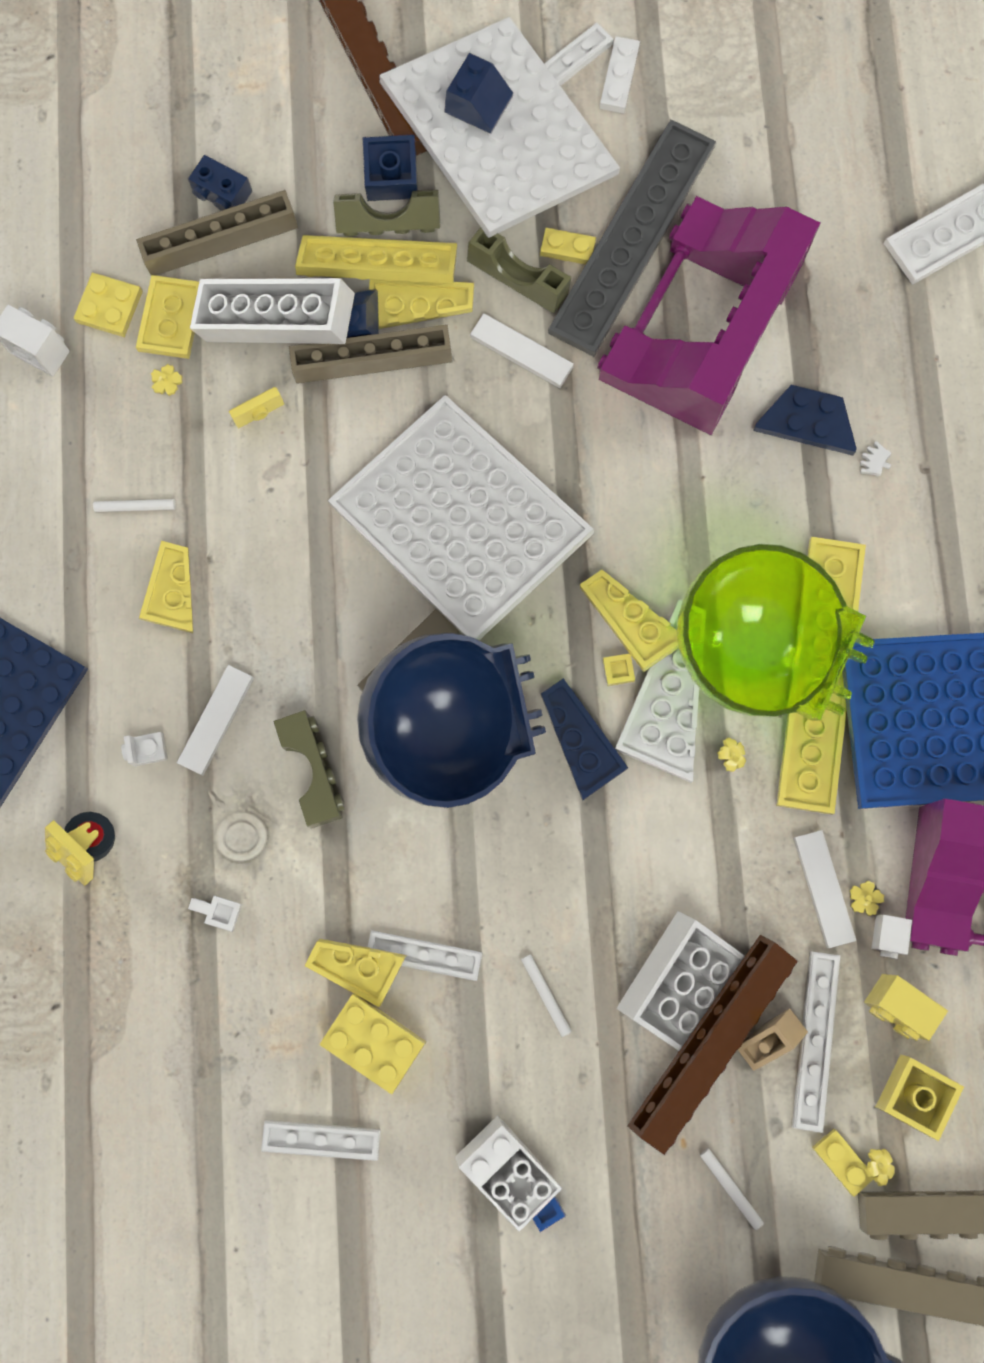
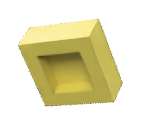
M630 654L603 658L607 686L635 682Z

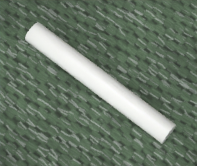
M175 499L94 501L93 503L94 512L175 510L176 508Z
M530 954L522 958L521 961L561 1037L571 1033L572 1031L532 955Z
M709 1148L705 1149L700 1154V1157L754 1230L759 1229L764 1224L760 1216Z

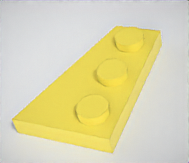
M161 541L139 615L140 620L193 633L188 547Z
M319 939L305 967L380 1007L407 955Z

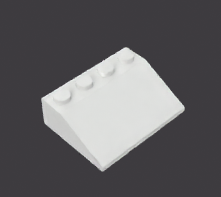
M678 911L616 1009L679 1051L745 955L695 919Z

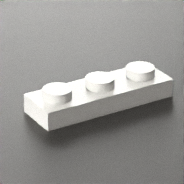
M615 36L600 109L625 113L640 46L639 40Z

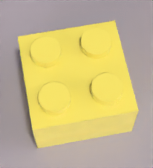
M882 974L864 1001L866 1005L871 1007L869 1013L883 1022L886 1020L891 1024H895L893 1029L897 1033L915 1041L918 1039L930 1041L948 1012L944 1007L898 975Z
M900 1054L875 1107L939 1141L964 1086L915 1059Z

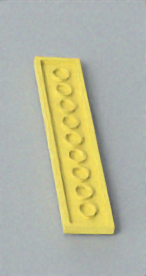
M811 537L809 540L776 806L830 815L835 814L847 712L839 643L841 641L855 640L866 549L864 544Z

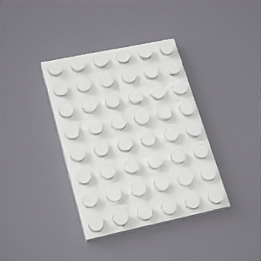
M510 17L380 75L381 85L488 238L619 174V165ZM469 53L493 63L513 91L511 101L491 134L444 112L446 90Z
M446 395L328 500L330 505L463 635L480 640L594 534V529Z

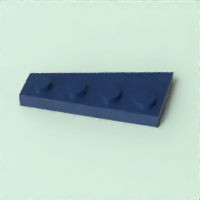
M564 678L541 693V698L583 801L625 772L628 766Z

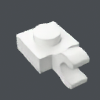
M213 896L211 903L192 898L188 909L206 914L205 924L233 932L242 904Z

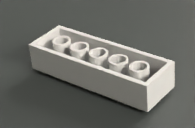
M341 278L200 279L190 329L206 342L345 344L355 293Z

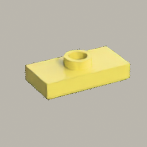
M273 387L231 409L229 413L239 429L254 420L264 419L269 412L285 404L278 389Z

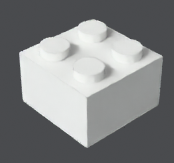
M7 305L0 315V343L10 354L53 377L70 352L63 343L64 338L55 332L56 327L44 319L41 321L34 319V316L22 307H19L17 310Z

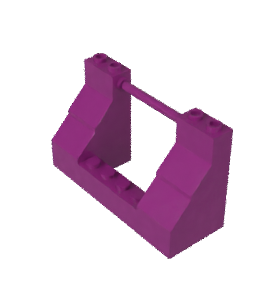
M698 196L695 197L691 205L687 203L681 215L682 223L680 226H674L669 240L672 241L670 251L675 255L636 326L630 328L624 325L620 334L617 332L614 334L609 345L612 348L608 356L605 354L602 356L597 367L600 370L599 380L712 436L735 393L750 357L778 305H782L797 277L821 222L787 206L762 209L754 207L723 209ZM687 259L743 286L738 297L741 300L739 307H732L726 319V322L729 323L726 331L721 329L714 342L652 339L644 334L647 325L683 260Z
M942 799L919 807L905 919L912 920L909 941L912 943L911 948L929 951V947L933 946L940 948L941 954L958 956V951H969V947L972 944L984 946V934L974 933L971 929L973 914L984 892V805Z

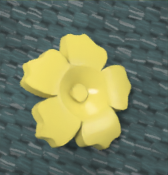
M167 364L165 367H161V372L156 369L153 370L151 376L154 384L151 388L155 393L164 394L166 391L167 395L170 396L178 390L177 385L182 383L183 377L178 372H174L173 365Z
M729 737L723 740L724 746L720 747V751L717 754L718 759L725 760L724 766L726 771L734 772L736 769L744 767L746 759L742 756L745 755L742 743H737L736 740Z
M866 881L860 884V888L852 886V889L849 890L850 899L855 900L850 905L854 912L863 913L865 910L868 916L876 915L879 909L876 903H883L884 895L879 890H874V883Z
M870 1149L868 1156L871 1161L867 1162L865 1171L869 1177H874V1181L877 1182L878 1186H886L888 1179H892L895 1167L891 1165L893 1161L891 1155L886 1149Z

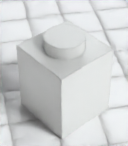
M876 915L872 949L879 950L880 956L898 959V954L908 955L912 920L888 915Z

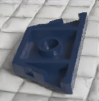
M790 385L756 423L753 430L852 456L856 453L857 449L843 397L795 385Z

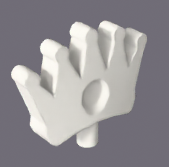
M875 441L874 447L877 449L868 446L867 452H870V454H862V458L867 461L862 460L860 466H864L867 469H861L860 473L881 476L882 467L887 469L891 467V464L885 462L890 457L891 452Z

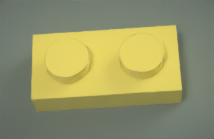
M545 228L540 256L586 265L594 252L596 237Z
M834 1128L812 1147L853 1197L874 1180V1177H869L865 1171L867 1166Z

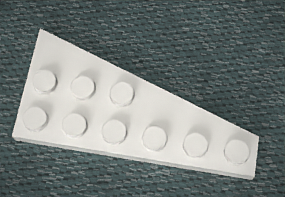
M679 599L669 622L677 631L689 637V642L649 668L615 750L692 783L704 609Z

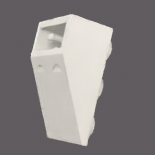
M498 1115L455 1156L459 1169L518 1231L562 1189Z

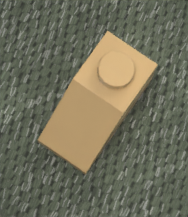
M789 1008L767 1021L744 1039L738 1051L753 1071L793 1050L808 1031Z

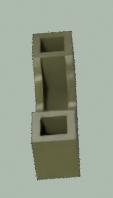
M439 190L412 191L408 203L402 209L393 213H382L374 210L365 202L361 193L335 194L333 200L336 233H343L347 237L356 236L358 232L381 235L384 231L406 234L410 230L431 233L435 229H440Z
M480 227L468 242L467 262L553 314L568 296L572 277L550 264L544 268H536L524 263L514 255L505 237L499 233L488 238Z
M304 710L274 720L281 747L286 751H294L305 755L312 767L313 778L310 788L299 799L307 827L312 829L343 818L341 811L345 810L340 794L335 795L332 785L336 784V779L332 768H326L324 758H327L328 755L323 742L318 743L315 732L319 731V727L315 717H310Z

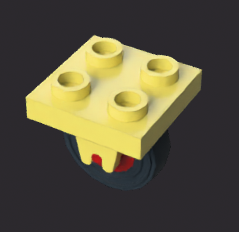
M91 811L72 817L66 824L65 829L53 820L45 827V853L53 862L57 863L59 861L66 868L65 872L74 882L79 880L85 886L93 879L94 862L107 856L113 848L115 841L114 827L108 818L100 813Z

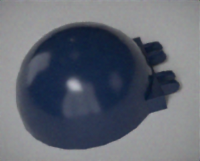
M454 633L423 635L399 645L386 655L367 679L360 696L357 715L359 741L367 762L378 778L398 795L425 806L442 808L462 806L488 795L503 782L518 759L536 754L533 737L546 733L545 726L537 725L532 728L530 727L529 720L543 716L542 710L534 709L527 711L521 682L535 678L534 672L524 671L519 674L517 665L526 664L531 661L530 655L515 656L513 643L489 646L473 637Z
M781 1276L756 1281L738 1290L724 1302L707 1326L698 1356V1363H903L900 1359L884 1351L872 1325L853 1303L835 1290L806 1278Z

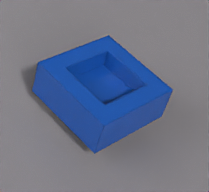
M554 1196L532 1219L538 1230L542 1232L564 1218L566 1214L558 1199Z

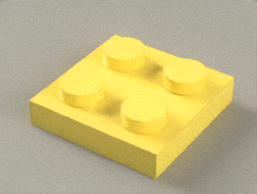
M92 272L73 319L76 323L125 337L143 291L139 286Z

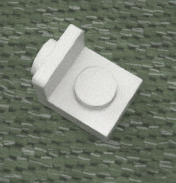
M162 732L137 737L124 736L125 744L121 745V751L124 760H127L128 764L136 767L168 760L164 734Z

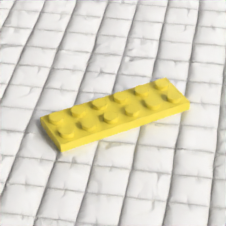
M303 235L295 264L296 275L307 277L322 276L358 278L360 280H396L413 283L434 282L437 284L453 283L457 243Z

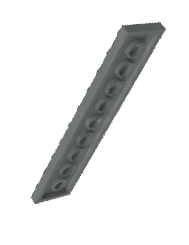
M672 119L669 121L550 325L548 334L595 357L714 150L715 140Z

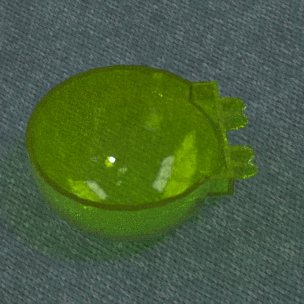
M756 544L734 549L716 558L692 582L684 595L677 620V642L680 656L691 680L707 697L725 709L746 716L776 717L796 712L812 721L821 720L825 709L837 715H843L845 708L840 704L830 701L832 693L843 699H850L852 692L837 684L848 658L863 664L867 661L868 656L853 649L854 643L872 648L875 640L860 633L866 616L847 606L837 584L823 567L805 554L782 545Z

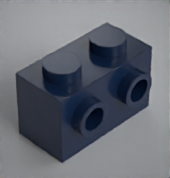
M205 154L188 178L192 193L202 201L208 200L214 203L220 211L244 204L253 192L248 177Z

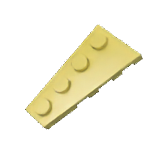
M370 279L369 290L376 289L378 291L379 329L473 312L474 283L453 282L437 284L434 282L413 283L410 281H385Z
M600 570L580 584V589L643 672L689 642V637L677 631L665 618L654 613L647 604L635 598L629 593L628 589L605 571Z

